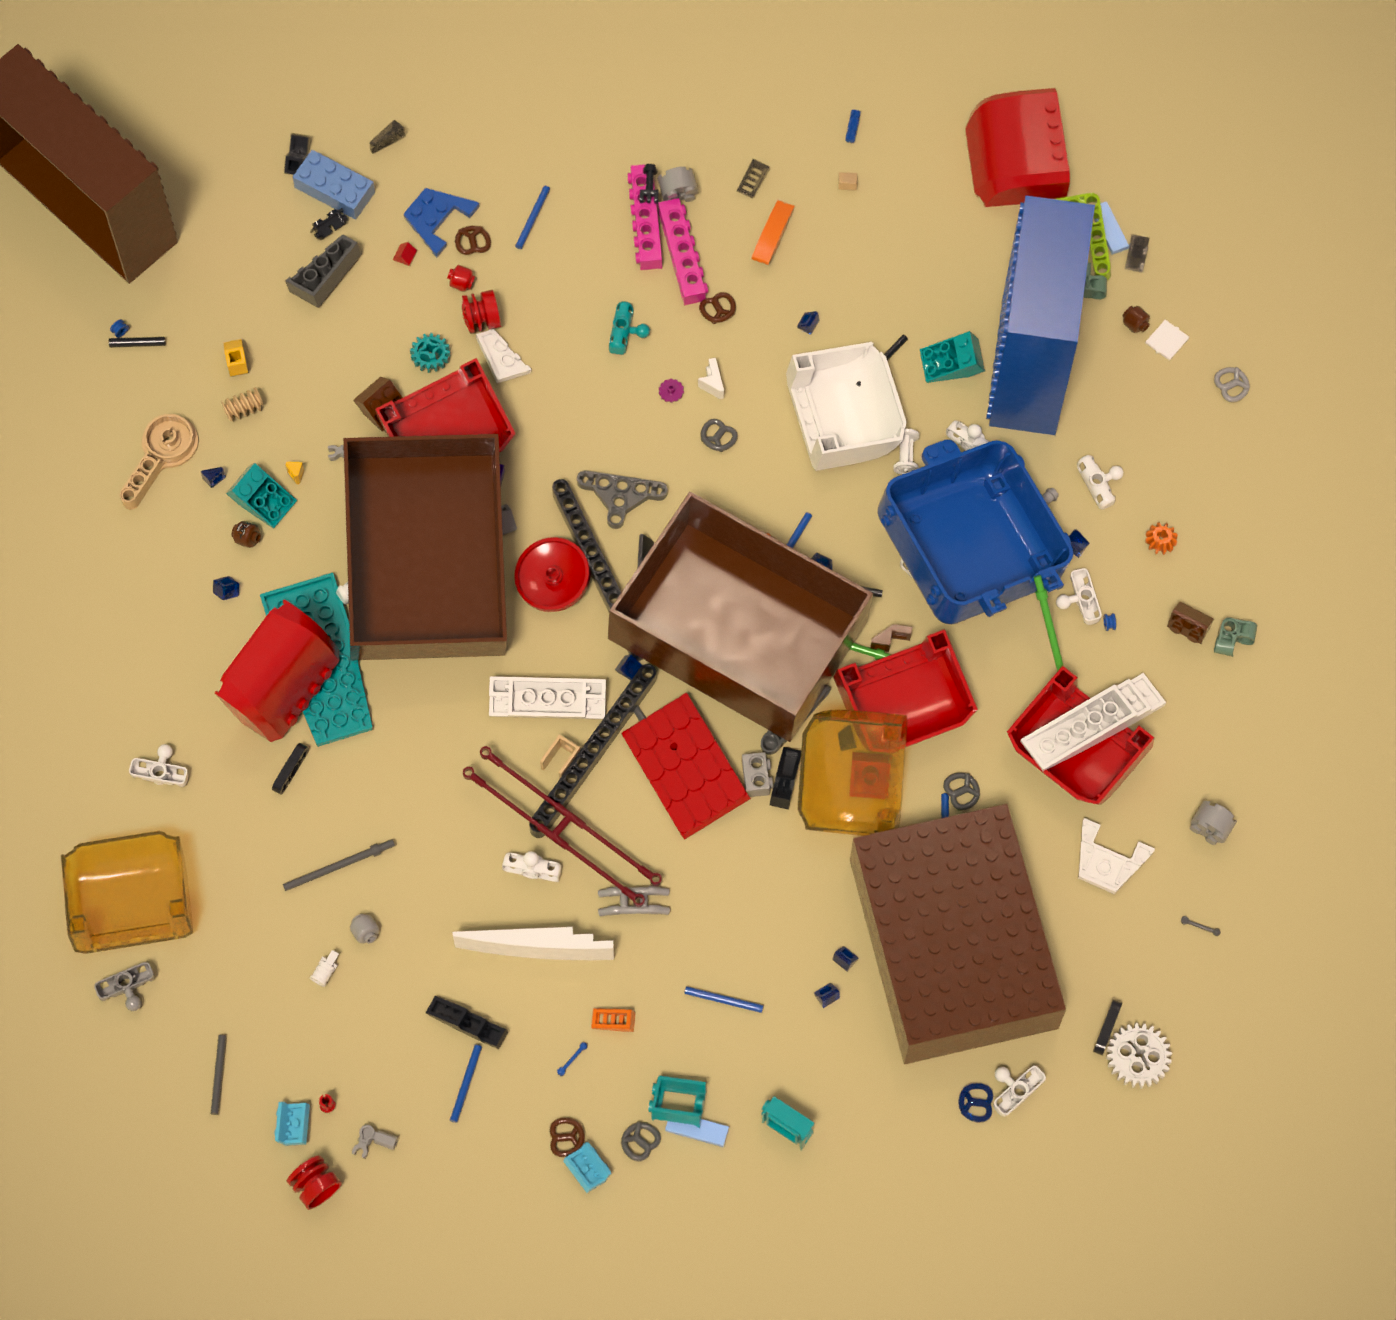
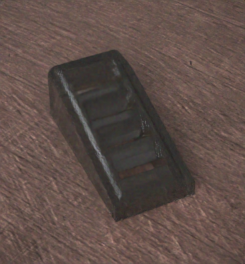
M393 120L369 142L371 153L374 154L404 138V127L396 120Z
M753 159L737 192L753 199L770 170L769 166ZM754 168H755V169H757V170L762 171V173L759 174V173H757V172H755V171H753V170H754ZM753 174V175L759 177V179L756 180V179L750 177V175ZM747 180H750V181L756 183V185L753 186V185L747 183ZM747 186L753 189V191L749 192L743 189V187Z

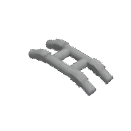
M658 886L628 887L636 894L644 896L645 903L642 907L628 906V897L617 887L598 890L599 898L620 895V906L598 909L599 916L619 914L669 915L670 913L669 907L660 905L648 906L647 896H668L669 888Z

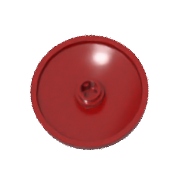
M557 537L541 539L526 548L519 557L514 573L515 585L520 596L531 607L544 612L562 611L573 606L585 594L590 582L589 562L583 551L567 539Z

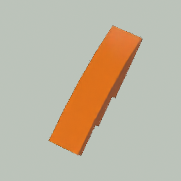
M777 200L755 247L752 260L769 265L787 228V223L794 211V205Z

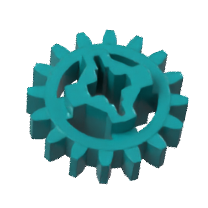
M430 333L429 337L423 334L422 339L417 337V343L412 342V348L410 349L411 361H414V366L418 367L420 365L421 371L427 368L428 373H430L431 369L437 372V367L443 369V362L448 363V357H450L449 344H446V339L440 340L439 334L433 337V333Z

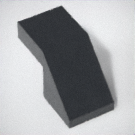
M296 133L291 134L290 149L285 158L284 173L294 175L309 153L310 136Z

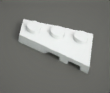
M494 329L476 334L477 342L496 383L531 373L532 369L520 360L521 358L517 353L514 354L508 347V344Z

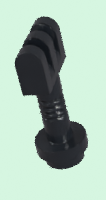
M646 164L643 168V174L646 175V190H640V203L644 202V196H646L647 203H651V197H654V204H658V190H653V177L657 174V168L654 164Z

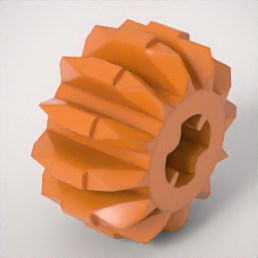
M1159 522L1156 526H1150V531L1146 532L1147 538L1145 543L1150 544L1149 550L1155 549V554L1161 551L1164 555L1166 551L1171 552L1173 546H1176L1178 535L1173 533L1174 527L1168 528L1167 523L1162 526Z

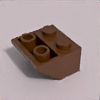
M379 377L353 401L363 415L383 432L384 428L375 413V409L403 397L390 379Z
M1179 602L1171 614L1167 627L1176 634L1186 636L1191 642L1202 644L1214 618Z

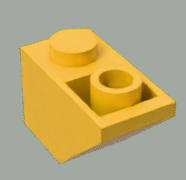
M242 339L224 342L225 357L230 377L248 373Z

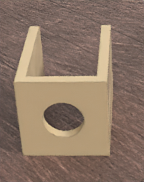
M560 734L540 761L541 769L544 771L560 747L570 752L572 755L560 770L559 779L580 752L579 746Z

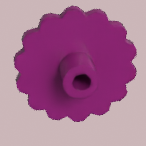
M677 379L664 380L660 384L659 395L661 399L673 403L682 398L684 387Z

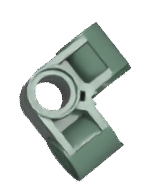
M1088 263L1083 298L1104 299L1107 296V278L1100 275H1090L1091 263Z
M1234 618L1224 619L1218 631L1214 653L1233 657L1236 642L1244 645H1253L1257 624ZM1229 626L1233 631H1227L1224 627Z

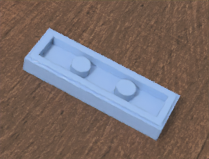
M1107 201L1100 203L1107 246L1111 254L1129 249V244Z
M703 1119L701 1120L700 1128L691 1124L667 1121L665 1128L666 1132L724 1147L729 1126Z

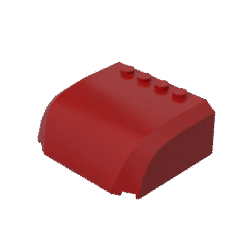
M1048 88L1001 93L987 97L979 102L970 115L965 132L974 193L977 197L981 198L984 206L1019 205L1020 202L1024 203L1025 196L1048 199L1067 197L1070 185V170L1056 89Z
M477 358L461 365L457 371L395 402L390 401L375 409V413L388 437L498 434L499 452H501L516 434Z
M284 599L283 605L279 609L274 607L268 613L229 665L220 680L223 684L219 692L215 691L214 694L242 724L270 742L282 739L289 728L295 725L301 712L306 710L312 697L320 691L323 682L331 676L332 670L339 662V649L314 620Z
M945 629L926 636L919 645L858 668L856 663L837 669L833 676L857 736L862 745L869 751L893 753L963 726L978 710Z
M1062 666L1008 729L1007 734L1018 754L1076 800L1100 805L1111 797L1152 749L1154 737L1140 726L1134 732L1127 727L1081 753L1042 771L1020 740L1091 699L1077 688L1078 677Z

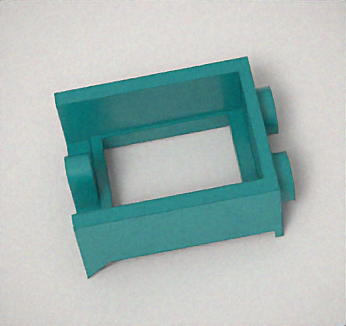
M658 1075L657 1083H653L652 1087L654 1100H650L648 1112L652 1113V1121L656 1119L691 1124L700 1128L706 1098V1082ZM665 1091L696 1095L693 1112L662 1108Z
M775 1096L771 1101L767 1100L761 1109L762 1123L764 1124L766 1121L767 1126L796 1145L799 1143L800 1150H802L813 1134L812 1127L815 1123Z

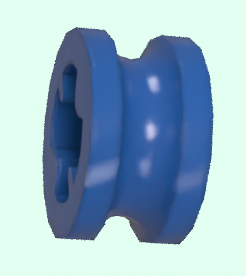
M119 319L113 323L110 331L115 333L117 338H120L127 333L129 326L124 324L122 319Z
M1111 613L1110 616L1104 614L1105 631H1109L1110 628L1116 630L1115 614Z

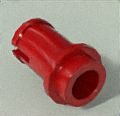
M325 1094L326 1097L321 1095L319 1098L321 1111L324 1113L332 1112L335 1109V1101L328 1094Z

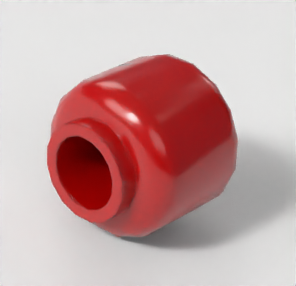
M457 265L455 269H450L447 279L450 280V287L465 292L467 289H471L475 276L471 269Z

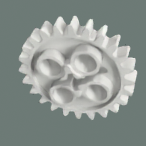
M1136 1023L1134 1029H1132L1128 1024L1126 1031L1121 1027L1119 1030L1120 1035L1114 1033L1113 1037L1115 1040L1110 1039L1109 1041L1111 1046L1107 1047L1106 1051L1111 1054H1108L1106 1059L1112 1061L1108 1064V1067H1114L1112 1075L1118 1073V1081L1122 1078L1125 1079L1124 1085L1130 1081L1132 1082V1088L1135 1087L1136 1083H1139L1141 1089L1144 1083L1151 1087L1152 1081L1157 1084L1159 1082L1158 1077L1163 1079L1165 1077L1164 1072L1169 1070V1067L1166 1065H1170L1172 1060L1168 1059L1172 1052L1166 1050L1169 1049L1170 1044H1164L1166 1037L1159 1038L1161 1031L1153 1033V1026L1147 1030L1146 1024L1139 1028L1138 1023ZM1143 1039L1146 1045L1140 1046L1136 1040ZM1126 1049L1129 1051L1130 1055L1123 1056L1120 1053V1050ZM1136 1053H1137L1138 1055L1142 1054V1055H1143L1142 1058H1141V1057H1135ZM1148 1056H1156L1158 1062H1151ZM1132 1066H1139L1141 1068V1072H1134L1132 1070Z

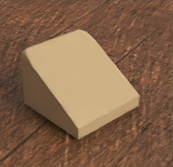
M839 172L838 190H856L857 173Z

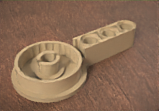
M164 414L156 417L147 425L142 437V448L145 455L120 492L122 504L126 509L133 510L138 507L163 469L181 466L193 457L198 447V435L195 427L188 420L179 415ZM167 437H173L172 439L165 441ZM149 466L153 467L151 470H145ZM139 481L143 482L141 485H136ZM129 496L133 497L131 500H126Z

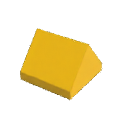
M286 462L285 466L288 474L297 485L300 484L304 473L303 463Z

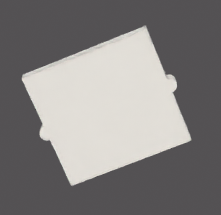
M1164 320L1145 344L1154 349L1156 354L1159 353L1170 361L1187 342L1189 336L1180 331L1179 327H1175Z

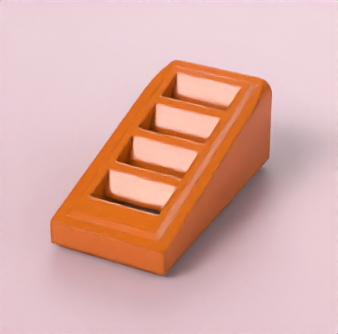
M593 1008L592 1029L634 1032L635 1012L632 1009ZM600 1014H603V1024H599ZM608 1015H611L610 1024H608ZM617 1016H619V1025L616 1024Z

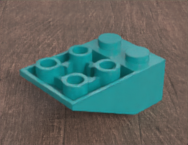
M970 331L920 349L927 383L968 378L985 372L979 339Z
M256 463L249 465L226 492L239 506L272 528H275L297 501Z

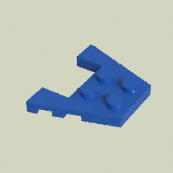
M425 188L404 212V218L414 231L420 235L426 246L432 250L434 256L438 257L446 248L447 242L434 235L436 230L454 209L471 218L480 206L478 202Z

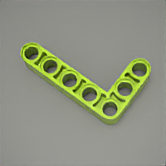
M1087 193L1055 199L1085 204L1090 202L1096 203L1093 219H1098L1099 221L1092 224L1090 249L1095 276H1104L1108 281L1111 277V267L1099 196L1095 193ZM1096 235L1101 236V238L1098 240L1093 239V237ZM1103 252L1104 255L1096 256V253ZM1100 269L1107 270L1105 273L1098 272Z

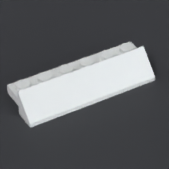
M490 676L489 717L603 719L606 706V679Z

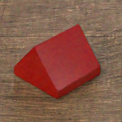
M409 242L402 243L393 260L410 266L417 250Z

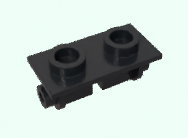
M342 208L338 211L336 209L332 210L327 214L328 218L323 221L319 219L312 224L313 228L310 232L315 230L316 233L314 235L317 240H323L332 233L330 225H332L334 230H337L346 224V221H348L347 217L344 214H340L343 210Z

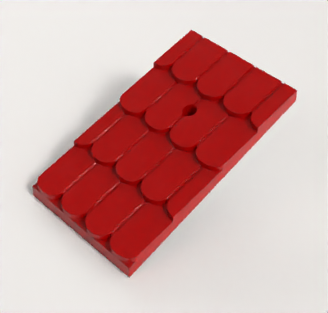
M687 692L621 733L684 840L751 799Z

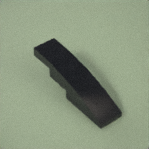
M434 996L425 1012L438 1021L496 1049L500 1048L508 1033L506 1029L490 1023L487 1019L471 1013L468 1009L437 996Z

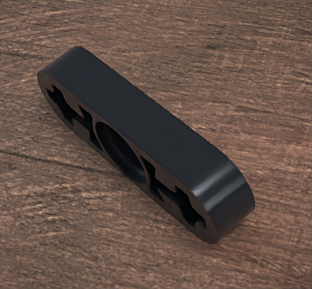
M302 743L296 745L275 779L272 791L280 795L285 792L307 756L308 746Z
M1112 1001L1095 1045L1094 1053L1103 1056L1121 1009V1002Z

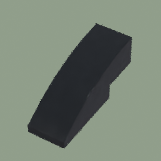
M783 747L771 794L770 806L789 810L802 751Z

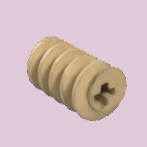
M256 387L253 388L254 394L247 390V397L240 393V399L234 395L233 402L227 398L226 405L221 401L226 416L231 422H233L234 415L237 419H240V413L246 417L247 410L253 414L254 407L261 411L263 403Z

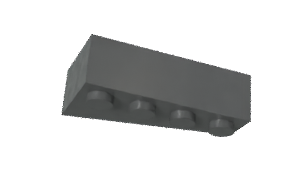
M341 235L325 248V252L319 256L316 255L311 259V263L306 267L302 266L297 270L298 273L285 280L289 292L319 308L362 253L358 243L345 235Z

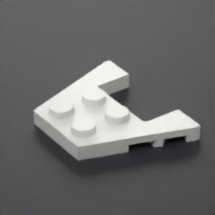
M1084 818L1082 823L1078 879L1115 894L1153 854L1155 848L1138 842L1132 858L1129 859L1095 844L1094 839L1100 825Z

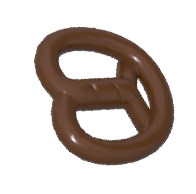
M466 226L458 230L455 236V246L458 252L463 255H470L474 252L483 253L490 249L491 239L482 226ZM479 233L485 238L486 244L484 247L477 246L475 236ZM462 235L468 237L470 249L462 248L460 243Z
M720 292L713 298L702 300L699 310L705 319L715 324L724 322L734 316L736 304L730 294ZM726 298L730 303V310L723 309L718 299ZM711 303L717 312L714 317L706 312V304Z
M559 1118L550 1125V1135L552 1137L550 1148L554 1155L567 1157L583 1146L585 1134L582 1125L572 1118ZM560 1124L574 1126L571 1133H556V1127ZM577 1132H578V1136H579V1139H578V1140H577L576 1137H575L576 1134H577ZM572 1141L575 1147L568 1151H559L556 1144L557 1142Z

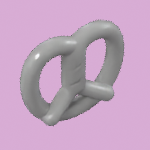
M1238 367L1223 368L1215 374V385L1221 389L1225 400L1237 402L1247 395L1250 388L1249 380ZM1234 373L1233 380L1225 384L1220 382L1222 375ZM1235 386L1244 388L1239 395L1234 397L1229 396L1227 393L1228 390Z

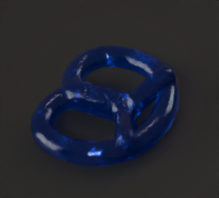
M973 1083L964 1087L958 1099L961 1115L973 1122L980 1123L989 1120L992 1116L991 1103L993 1101V1091L989 1086L982 1083ZM974 1089L984 1090L987 1093V1099L972 1098L969 1091ZM965 1097L968 1101L966 1105L964 1104ZM971 1106L986 1108V1114L984 1116H975L970 1114L968 1110Z

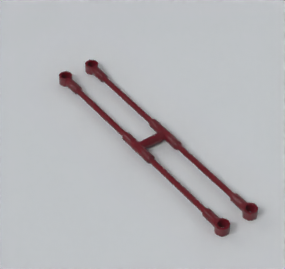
M488 746L480 749L482 759H488L496 766L503 768L554 806V809L564 816L553 831L544 824L538 823L486 784V781L474 773L472 767H465L463 769V777L466 780H472L481 788L484 787L536 826L537 830L561 848L568 850L619 888L624 895L633 901L634 906L642 907L644 905L645 898L642 894H636L627 886L621 885L569 846V843L559 836L570 822L586 830L637 868L638 872L650 880L652 886H659L661 884L662 877L660 874L653 873L645 866L639 865L588 827L586 822L560 803H556L505 765L500 758L491 752ZM483 751H488L489 754H488V755H483L482 752H483ZM471 771L472 774L467 776L465 772ZM654 877L659 878V881L653 882L652 879ZM641 898L642 902L637 903L635 900Z

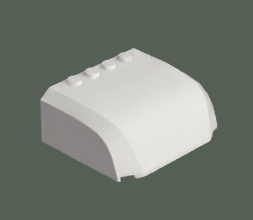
M873 342L796 354L791 357L786 372L787 385L808 455L815 471L877 459L894 450L903 441L906 418L887 358L873 346ZM858 381H861L860 387L856 385Z

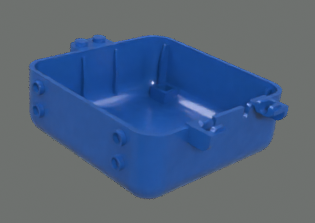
M943 440L927 446L923 450L921 458L925 464L924 467L897 476L888 483L878 505L879 520L934 616L942 623L956 624L984 612L988 617H991L998 612L1006 610L1005 604L1037 591L1034 576L1041 575L1044 589H1047L1048 593L1063 588L1064 584L1061 581V577L1073 557L1070 537L1067 533L1063 532L1026 470L1023 458L1017 455L1014 448L1008 443L991 441L961 452L954 441Z

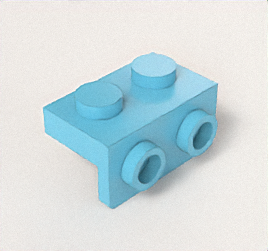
M278 1103L276 1112L277 1123L274 1132L276 1142L285 1146L306 1144L309 1104Z
M589 1142L584 1143L579 1150L568 1155L563 1160L586 1193L605 1183L611 1175L609 1167L601 1160L597 1151Z

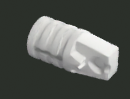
M332 950L327 959L322 957L310 979L314 983L325 987L329 977H331L338 966L334 964V961L339 954Z

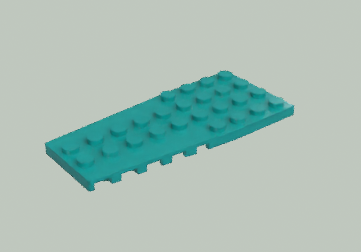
M333 572L260 594L266 616L274 607L279 609L285 599L314 620L339 649V662L332 670L331 676L323 682L320 691L312 697L308 707L303 711L318 747L373 730L358 660L350 661L349 621L343 602L336 593L338 587Z

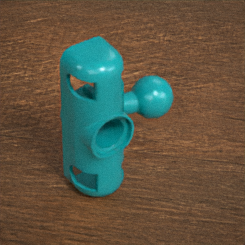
M622 301L616 306L609 342V352L612 354H625L629 334H637L640 338H646L650 334V328L646 324L631 327L633 306L629 302ZM623 339L626 340L625 345L622 343Z

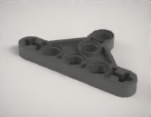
M587 470L581 471L577 475L578 487L593 491L607 508V522L613 529L621 528L626 514L648 499L662 501L668 495L666 484L659 481ZM584 477H588L586 483L582 481ZM601 479H606L609 481V484L602 487L598 482ZM625 482L628 486L626 489L621 490L617 487V484ZM637 485H644L646 490L644 492H637L635 488ZM649 486L652 487L651 494L649 493ZM658 488L662 489L660 494H657ZM616 499H622L624 501V504L622 506H616L614 505V501ZM612 516H619L621 521L619 523H612L610 519Z

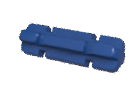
M853 109L851 111L845 137L846 142H855L861 114L859 110Z

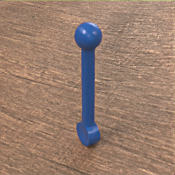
M585 1042L580 1044V1048L563 1067L558 1068L557 1073L559 1076L565 1075V1070L582 1050L587 1049Z

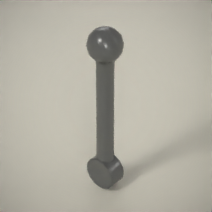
M1186 916L1181 918L1183 925H1193L1212 932L1215 936H1219L1221 933L1217 928L1212 929L1190 921Z

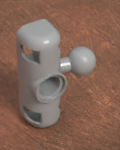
M143 962L96 982L94 988L101 1001H106L109 997L125 994L127 998L125 1002L126 1008L130 1011H137L141 1007V1000L139 997L134 996L133 990L142 986L145 982H152L155 976L150 964ZM145 966L146 971L139 973L137 968ZM124 979L130 980L128 985H120ZM107 982L109 986L101 989L100 984Z

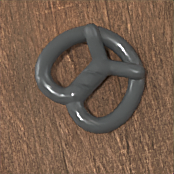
M718 419L708 420L703 425L700 433L701 441L710 449L719 452L731 448L738 438L737 431L734 428L725 426ZM715 424L720 427L714 436L706 437L707 429L711 425ZM725 432H730L732 434L731 440L725 445H721L719 441Z
M955 773L944 780L943 788L950 796L951 803L956 809L967 810L978 802L980 788L976 780L969 773ZM965 779L964 786L953 791L950 789L949 784L951 781ZM965 793L974 795L972 800L966 804H959L956 800L957 797Z
M637 1122L624 1131L621 1137V1146L630 1159L643 1161L648 1158L651 1150L658 1147L661 1136L652 1125ZM641 1129H646L654 1135L655 1140L653 1143L649 1144L640 1136ZM636 1142L644 1149V1153L642 1155L634 1154L629 1149L627 1143Z

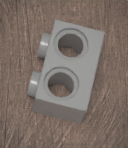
M765 752L742 754L744 784L750 797L769 795L770 788H773L772 777H768V770H771L770 758L766 759ZM759 763L761 764V767L754 768L752 767V764ZM761 781L764 785L758 787L754 785V782Z

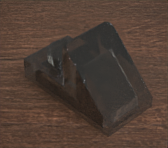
M1131 234L1125 265L1126 270L1143 273L1149 237Z

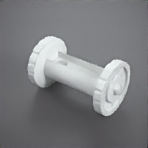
M914 429L904 430L903 441L900 443V460L893 467L894 472L903 475L918 469V465L913 463V442L919 439V432Z

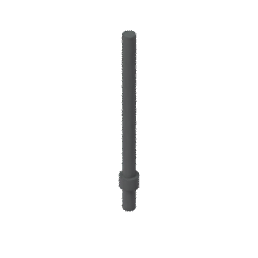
M393 839L379 845L377 843L371 845L367 850L283 884L284 889L288 891L370 856H378L382 851L395 847Z

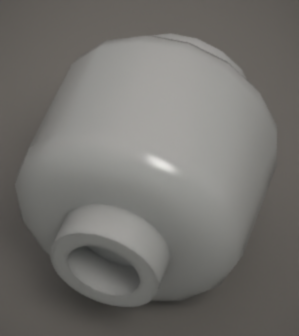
M359 914L352 919L350 931L359 943L369 944L376 940L379 927L370 915Z

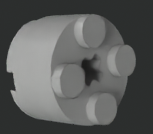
M676 167L665 171L666 175L663 177L659 175L658 183L664 201L679 198L680 201L690 202L695 199L698 188L692 168L686 170V167Z
M1203 801L1191 820L1190 830L1206 837L1205 840L1212 845L1224 843L1237 820L1233 821L1234 815L1221 805L1216 804L1212 806L1209 805L1210 801Z

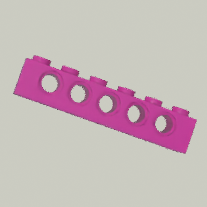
M632 165L631 173H627L628 184H632V189H629V197L634 202L631 205V216L635 215L632 227L633 232H637V236L634 237V247H638V252L635 253L636 264L640 263V270L662 269L657 206L654 204V197H651V203H647V197L644 196L646 202L640 203V190H646V175L643 174L645 165ZM653 177V190H655L654 177Z
M679 198L658 202V213L684 305L701 302L706 299L708 287L706 282L703 283L702 281L704 277L703 269L698 267L699 255L693 249L695 242L693 235H689L691 229L689 220H685L684 217L686 215L684 204L681 205Z

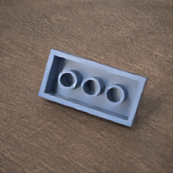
M311 150L293 175L294 187L336 210L342 208L341 212L355 220L375 194L373 181L314 150Z

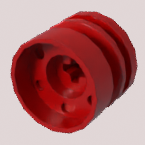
M493 290L481 292V301H477L474 293L471 294V303H469L467 295L462 296L461 309L463 319L470 334L475 333L474 324H477L479 332L482 331V323L486 322L489 330L501 327Z
M321 1155L314 1156L299 1165L287 1179V1183L290 1187H293L295 1193L302 1192L299 1199L307 1210L316 1208L324 1203L342 1185L334 1172L326 1173L329 1166L327 1163H324Z

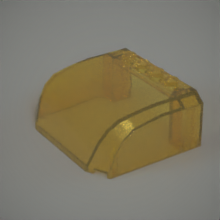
M827 710L813 715L802 733L797 809L803 819L806 830L865 836L899 828L907 737V715L855 710Z
M155 831L80 843L74 847V850L66 855H61L67 934L75 952L94 953L181 939L194 933L187 870L179 836L174 837L166 835L165 832Z

